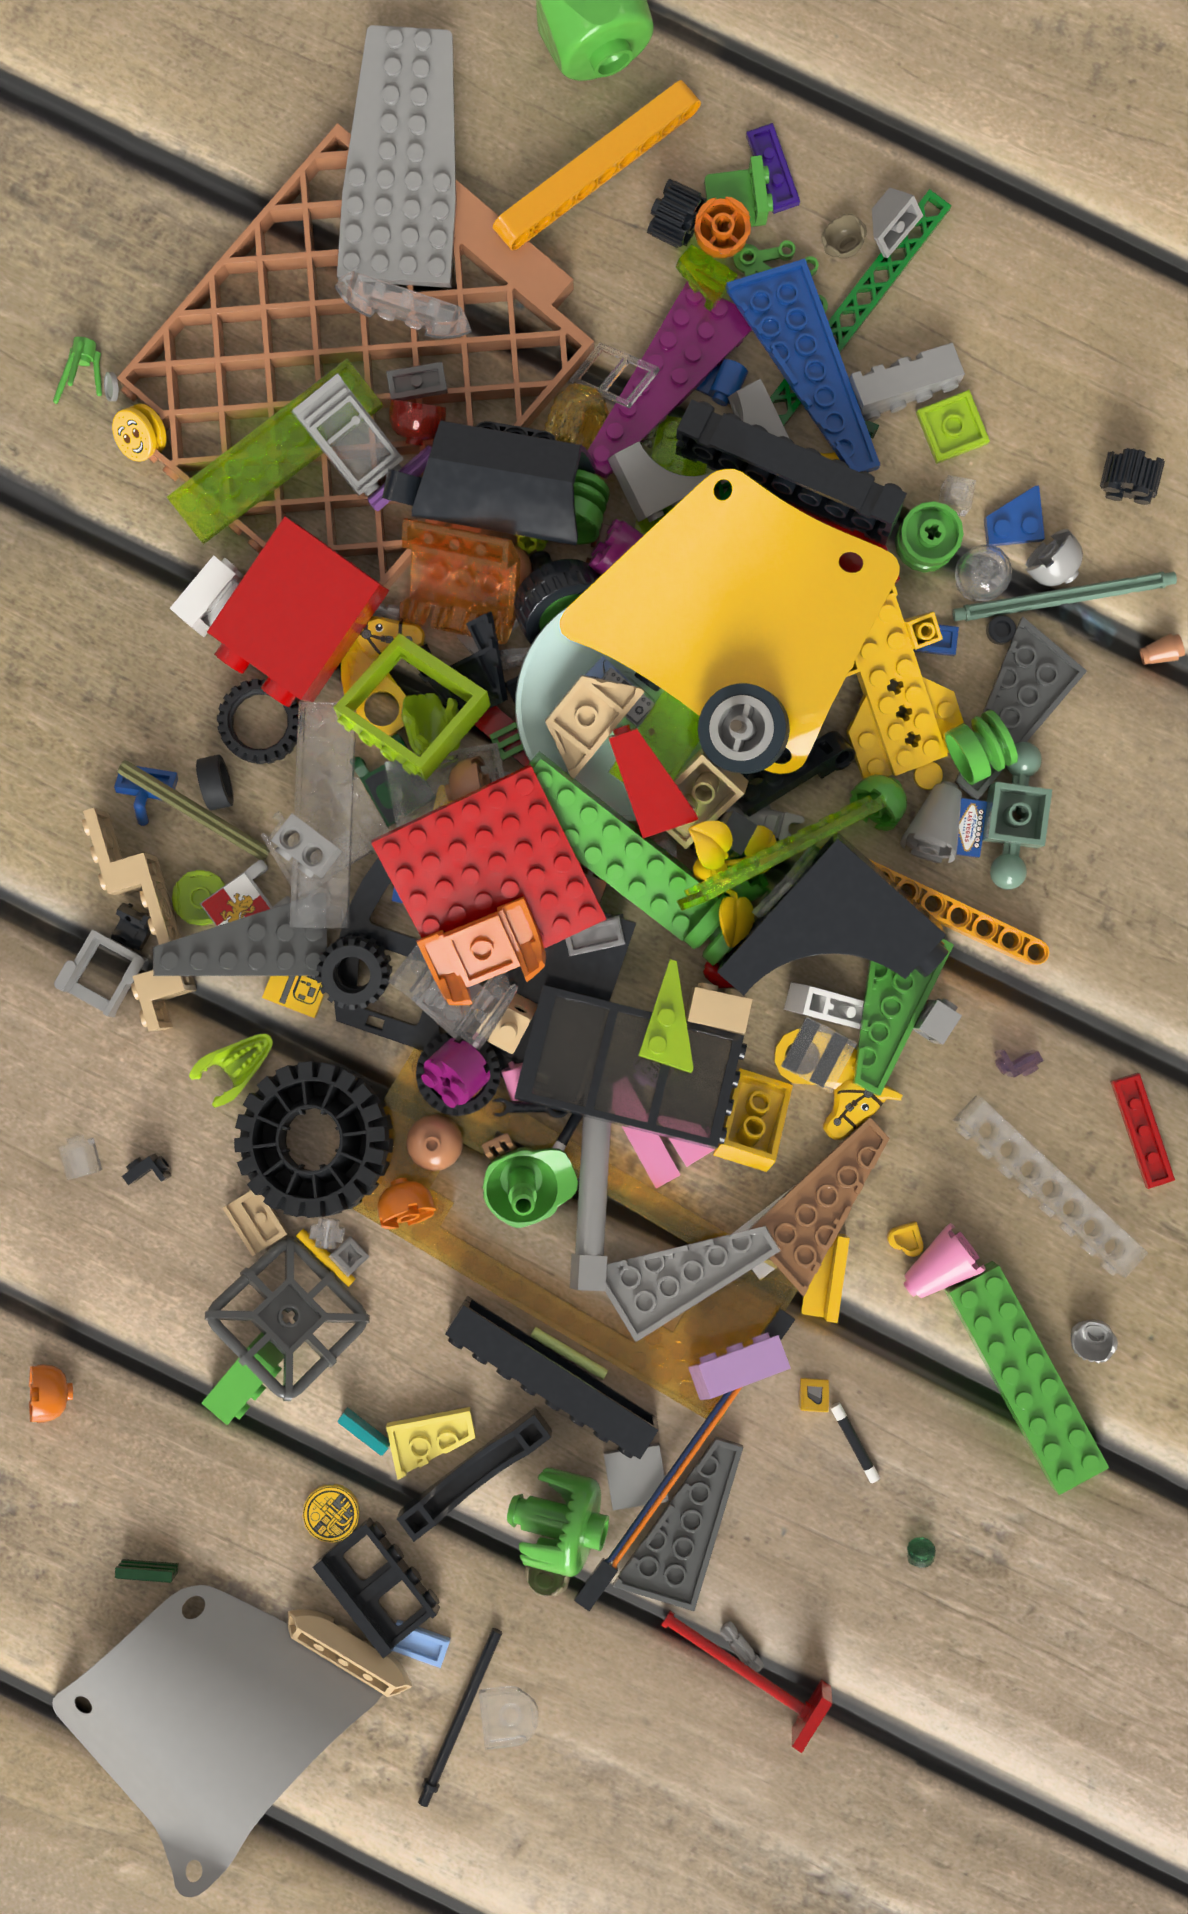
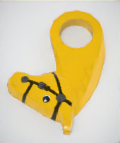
M372 616L341 661V680L344 695L399 633L418 646H422L425 640V633L422 627L415 623ZM388 673L355 710V713L370 722L364 712L365 703L368 698L378 692H385L394 696L399 704V714L396 720L386 726L373 724L387 735L392 736L404 728L401 714L403 700L406 695Z
M794 1029L784 1034L774 1048L773 1061L779 1074L791 1083L817 1085L809 1081L816 1066L805 1074H797L782 1067L785 1060V1052L788 1046L795 1041L800 1029ZM817 1031L812 1043L818 1051L819 1062L832 1035ZM847 1043L824 1086L833 1087L834 1105L831 1113L824 1121L823 1130L834 1140H842L869 1117L874 1115L886 1099L901 1101L903 1096L885 1085L881 1095L877 1096L854 1084L857 1050Z

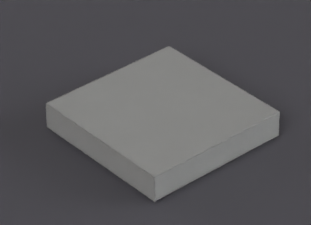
M659 1443L650 1444L641 1459L635 1456L628 1458L619 1450L604 1452L613 1510L646 1505L665 1478ZM667 1493V1495L665 1496V1498L663 1499L662 1502H667V1501H669V1499H668V1493Z

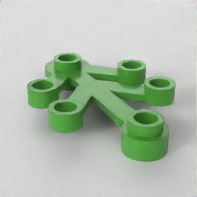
M788 240L783 241L779 247L758 250L754 245L745 244L743 249L734 255L733 261L735 267L744 273L746 277L772 269L764 262L775 259L791 260L794 257L796 248L794 243ZM784 247H788L791 249L792 252L790 254H784L782 252V249ZM745 254H749L752 256L753 259L751 261H745L743 259V256ZM808 256L805 259L807 263L814 265L815 268L810 270L811 276H814L819 263L815 257ZM819 295L826 314L828 308L827 300L822 295Z

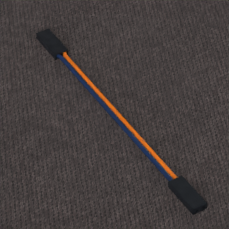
M779 1308L761 1334L768 1332L770 1337L779 1335L781 1341L794 1323L795 1318ZM742 1387L723 1394L610 1556L606 1559H601L574 1598L576 1603L587 1611L592 1609L618 1572L617 1565Z

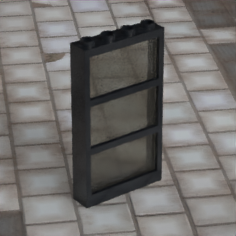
M543 985L514 1099L716 1149L719 1143L724 1144L727 1127H723L725 1115L730 1116L734 1099H730L732 1087L737 1088L741 1072L736 1071L738 1060L743 1061L747 1044L743 1043L744 1035L686 1021L694 1067L692 1073L638 1056L652 1012Z

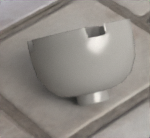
M1063 529L1051 535L1054 540L1048 545L1044 542L1041 543L1026 561L1025 565L1028 567L1026 571L1040 584L1046 586H1056L1064 582L1068 584L1079 574L1078 569L1083 559L1082 547L1068 529Z

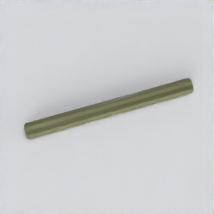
M124 760L119 766L117 772L259 860L264 861L270 853V848L129 761Z

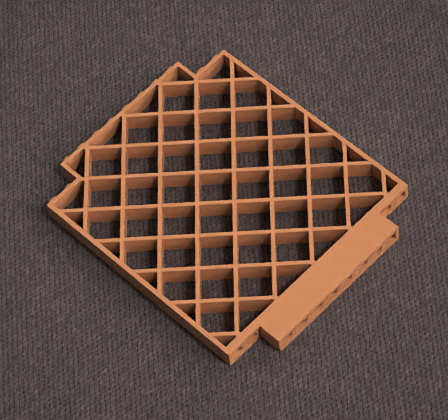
M337 123L117 379L123 386L121 389L123 394L133 402L138 399L143 404L151 407L161 418L165 430L167 431L169 428L171 430L173 459L171 461L168 460L157 449L148 459L152 463H155L157 460L165 466L163 472L175 482L178 478L186 484L184 489L196 500L199 496L207 502L205 507L217 518L220 515L224 516L228 520L226 525L238 536L244 533L250 539L247 543L255 551L260 553L266 542L237 519V516L276 513L278 527L284 516L286 517L287 512L325 510L328 546L343 557L378 554L379 583L390 589L446 522L425 519L426 527L416 539L385 541L382 508L379 511L375 510L377 542L337 545L334 509L371 506L367 500L369 496H366L364 493L359 496L357 494L333 496L331 462L320 447L281 450L278 416L294 415L292 410L305 399L277 401L275 368L314 365L316 390H318L325 384L323 364L364 361L366 395L354 396L364 409H367L368 414L375 423V408L417 406L419 440L391 442L400 455L419 454L427 446L432 447L433 439H426L424 405L466 402L467 425L474 426L472 401L515 398L517 422L514 426L528 428L594 352V340L557 310L574 290L573 278L529 241L517 250L512 251L492 228L499 216L457 180L453 249L457 289L415 292V285H407L408 293L367 296L366 282H358L359 297L318 300L316 268L338 266L339 249L315 251L312 220L341 218L342 200L311 202L309 182L319 171L346 169L351 134ZM301 193L302 203L291 204ZM303 220L306 252L266 255L265 233L274 223ZM256 245L257 256H246ZM464 254L500 286L464 289L461 256ZM307 269L309 301L270 304L268 271ZM258 272L259 305L221 307L220 285L230 274ZM210 298L211 308L200 309ZM517 299L553 331L516 334L513 301ZM508 301L510 334L467 337L466 304ZM458 305L461 338L419 341L416 308ZM409 309L412 342L370 345L368 312ZM360 313L362 346L322 349L320 316ZM311 317L313 350L273 353L271 320ZM261 320L264 353L225 356L223 323ZM212 324L215 357L176 360L175 337L185 326ZM567 343L577 350V352L568 362L566 352ZM560 346L562 369L553 380L520 383L517 349ZM165 350V361L154 362ZM511 350L514 383L471 386L469 353ZM462 353L465 387L447 388V394L392 403L390 393L374 394L372 360L413 357V367L421 365L420 356ZM265 369L267 402L229 405L226 372ZM216 372L218 406L180 409L178 375ZM167 376L169 410H162L134 386L140 378ZM538 396L522 415L521 397ZM348 402L338 411H350L355 409L351 405V403ZM269 417L271 451L232 454L230 420ZM327 420L319 425V433L326 441L329 440ZM219 421L222 455L184 458L181 424ZM370 428V444L331 447L341 460L371 457L372 469L379 465V457L390 456L382 443H378V438ZM322 461L324 497L284 500L282 464ZM272 465L275 500L236 503L233 468ZM223 469L225 505L222 506L184 472ZM381 478L377 481V483L380 485V487H381ZM390 501V502H389L388 504H386V505H390V504H403V503H399V502H395V501ZM404 552L388 570L386 553Z

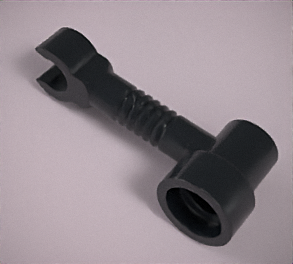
M555 1095L550 1097L552 1099L569 1103L567 1098L561 1095ZM504 1098L492 1100V1102H501L504 1105L501 1113H492V1115L497 1117L505 1116L507 1113L521 1112L547 1113L553 1118H562L568 1114V1112L553 1111L552 1108L524 1101L513 1102L507 1101Z

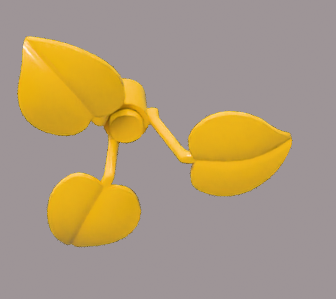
M703 821L688 828L698 856L693 866V873L696 879L710 881L711 887H717L731 896L722 899L719 908V920L725 942L729 948H732L750 932L754 923V910L749 899L746 897L738 898L737 892L719 883V881L727 875L728 865L748 862L749 868L754 874H762L768 871L776 859L777 842L773 831L765 826L758 825L744 850L746 856L725 860L729 857L727 851L733 843L729 827L720 821Z

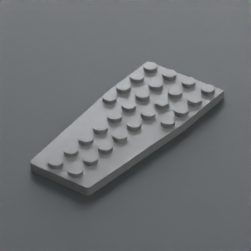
M371 25L367 28L342 191L337 278L338 281L451 288L456 218L452 33L449 30Z

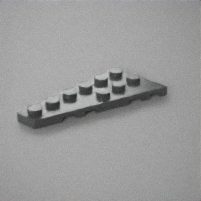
M1022 617L1011 640L983 713L990 709L993 710L1009 730L1014 744L1027 742L1084 676L1087 670ZM990 765L991 776L973 785L969 784L958 772L955 783L972 798L978 800L1004 769L998 772Z

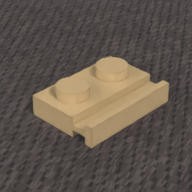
M251 1190L223 1207V1210L251 1255L254 1256L286 1236L289 1232L276 1211L263 1203L265 1198L262 1195H255Z

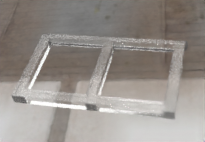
M599 342L570 378V382L622 406L631 408L660 369L656 365ZM602 352L621 359L600 387L581 380V377ZM629 363L649 371L627 399L607 391Z

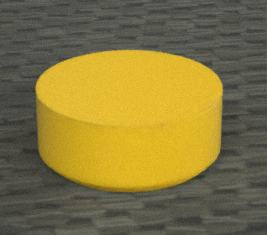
M935 762L915 768L913 773L915 784L923 790H932L936 784L941 783L943 778L942 769Z

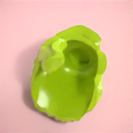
M435 693L408 695L403 700L402 721L411 748L418 756L424 753L459 712L458 702L455 699L448 698L446 709ZM460 742L446 757L447 759H452L456 755Z

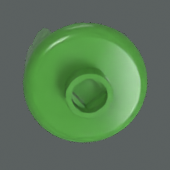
M548 1467L542 1470L543 1472L539 1474L538 1480L549 1483L550 1487L562 1494L561 1496L566 1504L531 1495L527 1499L524 1498L523 1494L514 1495L509 1504L507 1522L512 1527H516L517 1524L521 1525V1530L553 1538L540 1537L536 1544L520 1542L519 1550L524 1554L520 1555V1558L524 1565L573 1577L583 1569L591 1549L602 1550L608 1533L609 1516L600 1514L601 1489L595 1479Z

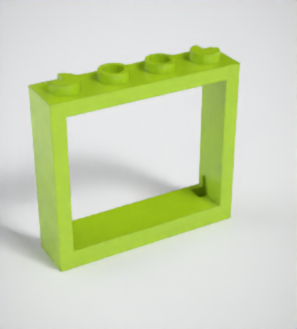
M399 633L333 708L338 717L337 722L343 725L346 731H355L366 745L370 747L375 745L381 749L380 752L389 761H398L408 774H417L426 781L486 712L491 703L486 690ZM401 658L467 702L420 757L355 713V710Z

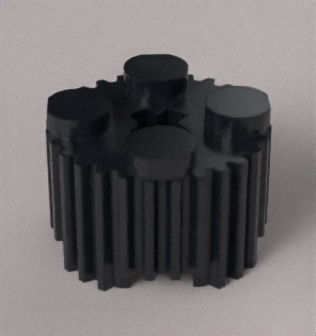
M668 179L663 190L664 197L662 199L657 198L652 206L650 214L655 217L651 220L647 233L676 248L683 245L687 247L694 234L693 228L696 215L707 199L702 197L700 192L678 181Z
M1134 448L1123 449V453L1114 454V451L1108 452L1100 482L1101 489L1107 491L1105 497L1113 501H1122L1123 497L1134 498V502L1137 504H1151L1152 498L1157 496L1165 464L1164 459L1157 457L1156 460L1145 457V451Z

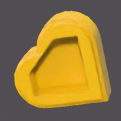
M916 1221L894 1227L887 1234L889 1245L897 1250L902 1249L910 1257H916L923 1251V1241Z

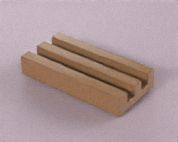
M508 1133L482 1145L485 1155L490 1161L518 1148ZM505 1141L510 1150L505 1151L500 1143ZM495 1146V1149L497 1150L499 1155H496V1153L492 1150L491 1147Z

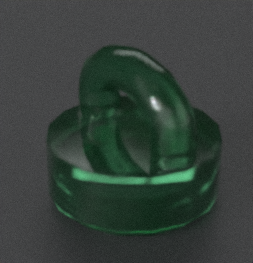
M923 1537L912 1539L907 1546L909 1564L919 1568L931 1566L936 1556L934 1544L929 1539Z

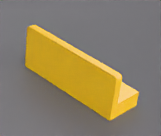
M838 1233L832 1246L826 1253L817 1274L813 1277L805 1296H803L802 1314L824 1317L827 1322L838 1323L850 1240L846 1234Z

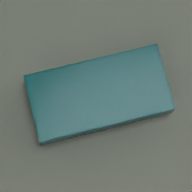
M347 1407L339 1417L338 1423L377 1454L383 1456L390 1446L389 1439Z

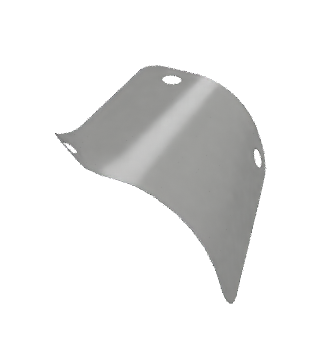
M197 1585L183 1588L166 1599L100 1661L53 1698L52 1704L59 1719L151 1821L165 1849L172 1870L175 1888L184 1897H194L207 1890L226 1871L253 1827L292 1782L340 1734L373 1707L383 1694L293 1640L289 1634L288 1623L214 1587ZM193 1596L202 1597L205 1601L203 1612L196 1618H185L182 1614V1607L186 1600ZM83 1696L87 1698L92 1705V1711L90 1713L79 1711L75 1706L76 1697ZM192 1860L199 1861L202 1866V1876L196 1882H190L186 1876V1867Z

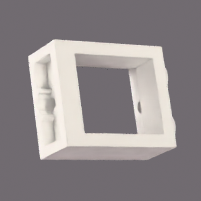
M213 555L170 609L196 632L205 637L208 629L241 582L243 574L226 558L220 561Z

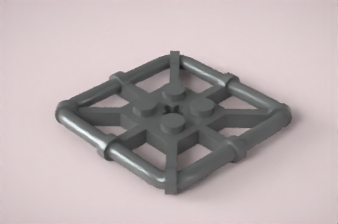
M286 1236L285 1239L275 1243L250 1268H244L240 1272L241 1276L212 1302L208 1311H205V1320L208 1321L209 1326L216 1335L240 1358L238 1362L242 1366L246 1365L272 1393L282 1398L283 1401H291L292 1398L303 1393L327 1367H333L337 1363L336 1358L364 1331L366 1324L370 1323V1315L366 1313V1310L359 1301L335 1278L337 1275L333 1271L329 1272L293 1236ZM284 1251L285 1281L272 1292L257 1276ZM294 1252L321 1279L309 1293L294 1280ZM248 1284L265 1299L254 1311L222 1310ZM328 1286L353 1313H326L313 1298L324 1287ZM282 1311L287 1313L293 1311L295 1313L293 1317L295 1323H285L282 1320L284 1317ZM220 1320L251 1321L264 1336L248 1350ZM324 1322L354 1324L329 1350L313 1335ZM269 1341L284 1355L283 1385L254 1357ZM306 1342L320 1356V1359L293 1385V1353Z

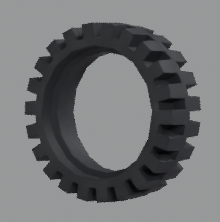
M252 679L249 682L243 681L240 686L231 688V692L229 694L226 693L224 696L223 704L220 703L218 708L220 712L217 715V722L219 724L217 728L223 743L237 757L256 764L275 763L276 760L284 759L285 755L290 754L294 750V746L298 745L300 734L303 732L302 711L295 699L290 707L283 705L287 713V728L284 736L275 745L266 749H254L246 746L238 739L234 730L236 710L245 699L254 695H268L261 689L266 679Z
M467 1032L460 1041L455 1039L454 1042L459 1044L462 1041L468 1042L480 1052L486 1061V1073L490 1070V1079L483 1086L482 1090L468 1102L451 1108L444 1103L441 1095L434 1088L425 1085L421 1078L424 1073V1063L449 1039L453 1038L449 1033H444L430 1041L419 1056L416 1066V1081L419 1091L431 1107L444 1114L464 1116L475 1113L492 1100L498 1089L501 1075L499 1060L492 1047L475 1034Z

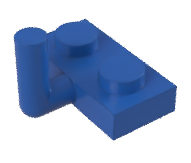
M137 766L175 790L178 782L177 772ZM118 773L114 785L116 793L136 796L133 807L137 822L140 826L147 825L149 823L145 807L147 799H161Z

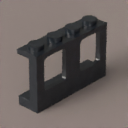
M369 1517L353 1530L349 1536L320 1557L312 1568L384 1659L393 1651L395 1645L430 1617L433 1619L438 1614L440 1609L438 1604L440 1602L437 1595L431 1589L427 1590L420 1582L422 1578L419 1572L413 1566L409 1568L403 1560L404 1554L396 1544L392 1545L385 1537L387 1534L383 1526L378 1521L374 1522ZM367 1535L387 1562L368 1578L361 1579L347 1562L344 1554ZM403 1580L423 1607L401 1625L397 1626L382 1607L379 1599Z

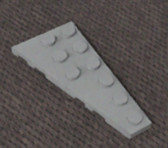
M763 1226L607 1264L605 1292L633 1339L637 1342L774 1256L781 1249L767 1227Z

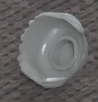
M1096 1319L1082 1321L1073 1326L1071 1330L1072 1349L1083 1360L1088 1359L1090 1362L1098 1364L1106 1362L1117 1350V1337L1113 1334L1110 1326L1103 1321Z

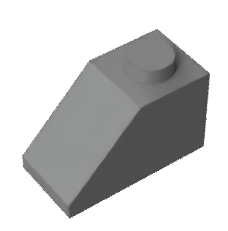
M889 188L872 208L873 236L883 257L887 259L923 217L914 195L893 188Z

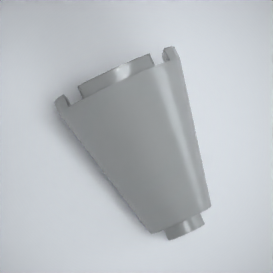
M943 781L941 784H936L901 838L900 844L902 848L905 849L906 845L912 848L910 854L936 863H941L943 858H949L948 863L955 860L962 793L956 784Z

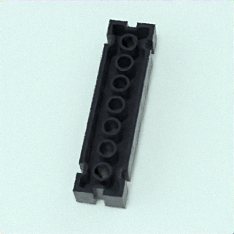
M691 399L677 428V455L695 463L700 461L707 464V468L713 471L723 469L741 471L786 503L852 532L857 530L864 533V537L884 546L886 545L899 518L907 495L898 485L887 483L885 486L875 483V477L868 472H858L849 468L841 460H830L813 448L805 449L798 446L788 437H778L768 433L764 427L743 422L733 413L719 415L714 412L715 408L711 404Z

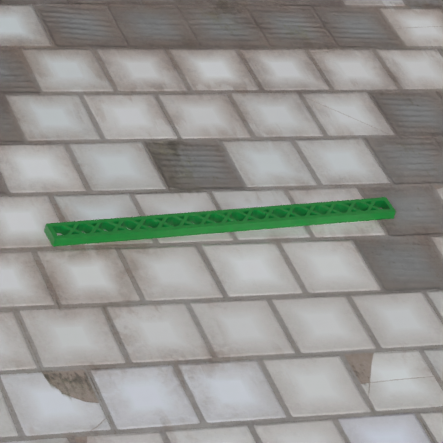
M929 189L918 203L923 217L914 227H921L922 236L909 239L907 235L896 248H904V260L892 261L891 255L887 259L880 253L828 321L830 328L835 324V328L831 330L833 336L837 337V347L840 353L950 211L952 205ZM928 202L941 210L937 216L925 217L924 207ZM887 270V282L875 283L873 273L875 271ZM870 292L871 303L858 305L857 294ZM853 314L855 324L853 326L841 327V315ZM785 378L770 397L773 404L786 402V414L778 415L783 426L787 424L802 404L795 393L790 394L789 384ZM718 481L715 484L714 490H719L720 500L728 499L732 493V485L729 481L724 484Z

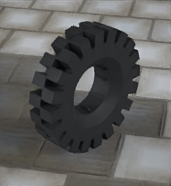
M311 1061L299 1062L298 1065H287L275 1070L276 1075L273 1077L266 1076L257 1084L259 1090L256 1093H249L243 1103V1106L247 1108L245 1114H238L235 1128L240 1129L241 1132L240 1138H234L235 1153L241 1152L242 1160L237 1162L241 1175H248L251 1180L247 1184L255 1195H262L265 1198L263 1203L274 1210H283V1214L314 1218L342 1213L344 1210L352 1209L363 1202V1197L373 1193L379 1185L377 1180L380 1176H385L390 1162L386 1161L388 1153H393L394 1139L389 1138V1130L393 1129L391 1116L386 1115L383 1109L387 1105L381 1095L374 1093L371 1089L373 1087L371 1083L364 1077L354 1074L355 1071L343 1066ZM313 1108L320 1109V1114L330 1115L337 1125L335 1129L339 1130L340 1135L339 1148L335 1149L337 1153L328 1165H319L320 1169L315 1171L304 1169V1164L298 1165L289 1154L290 1148H287L286 1144L287 1131L291 1129L289 1127L291 1122L299 1114L305 1115L306 1110Z

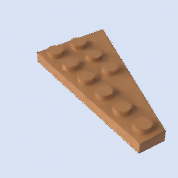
M871 1117L853 1131L748 1229L767 1227L781 1249L780 1252L769 1259L802 1296H805L826 1253L832 1246L850 1213L853 1203L863 1189L866 1179L890 1139Z

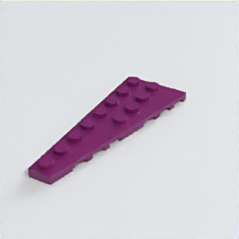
M689 279L687 280L588 449L596 466L595 474L607 479L613 473L608 459L637 442L643 443L648 438V435L706 379L715 367L720 365L726 356L743 342L752 329L735 304Z

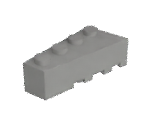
M953 343L923 351L913 361L907 356L898 359L887 369L881 364L872 367L871 371L862 376L861 371L852 373L849 380L863 418L872 422L878 419L883 412L890 410L891 413H895L904 409L909 402L916 400L917 403H921L930 399L935 392L943 390V393H947L956 389L965 373Z

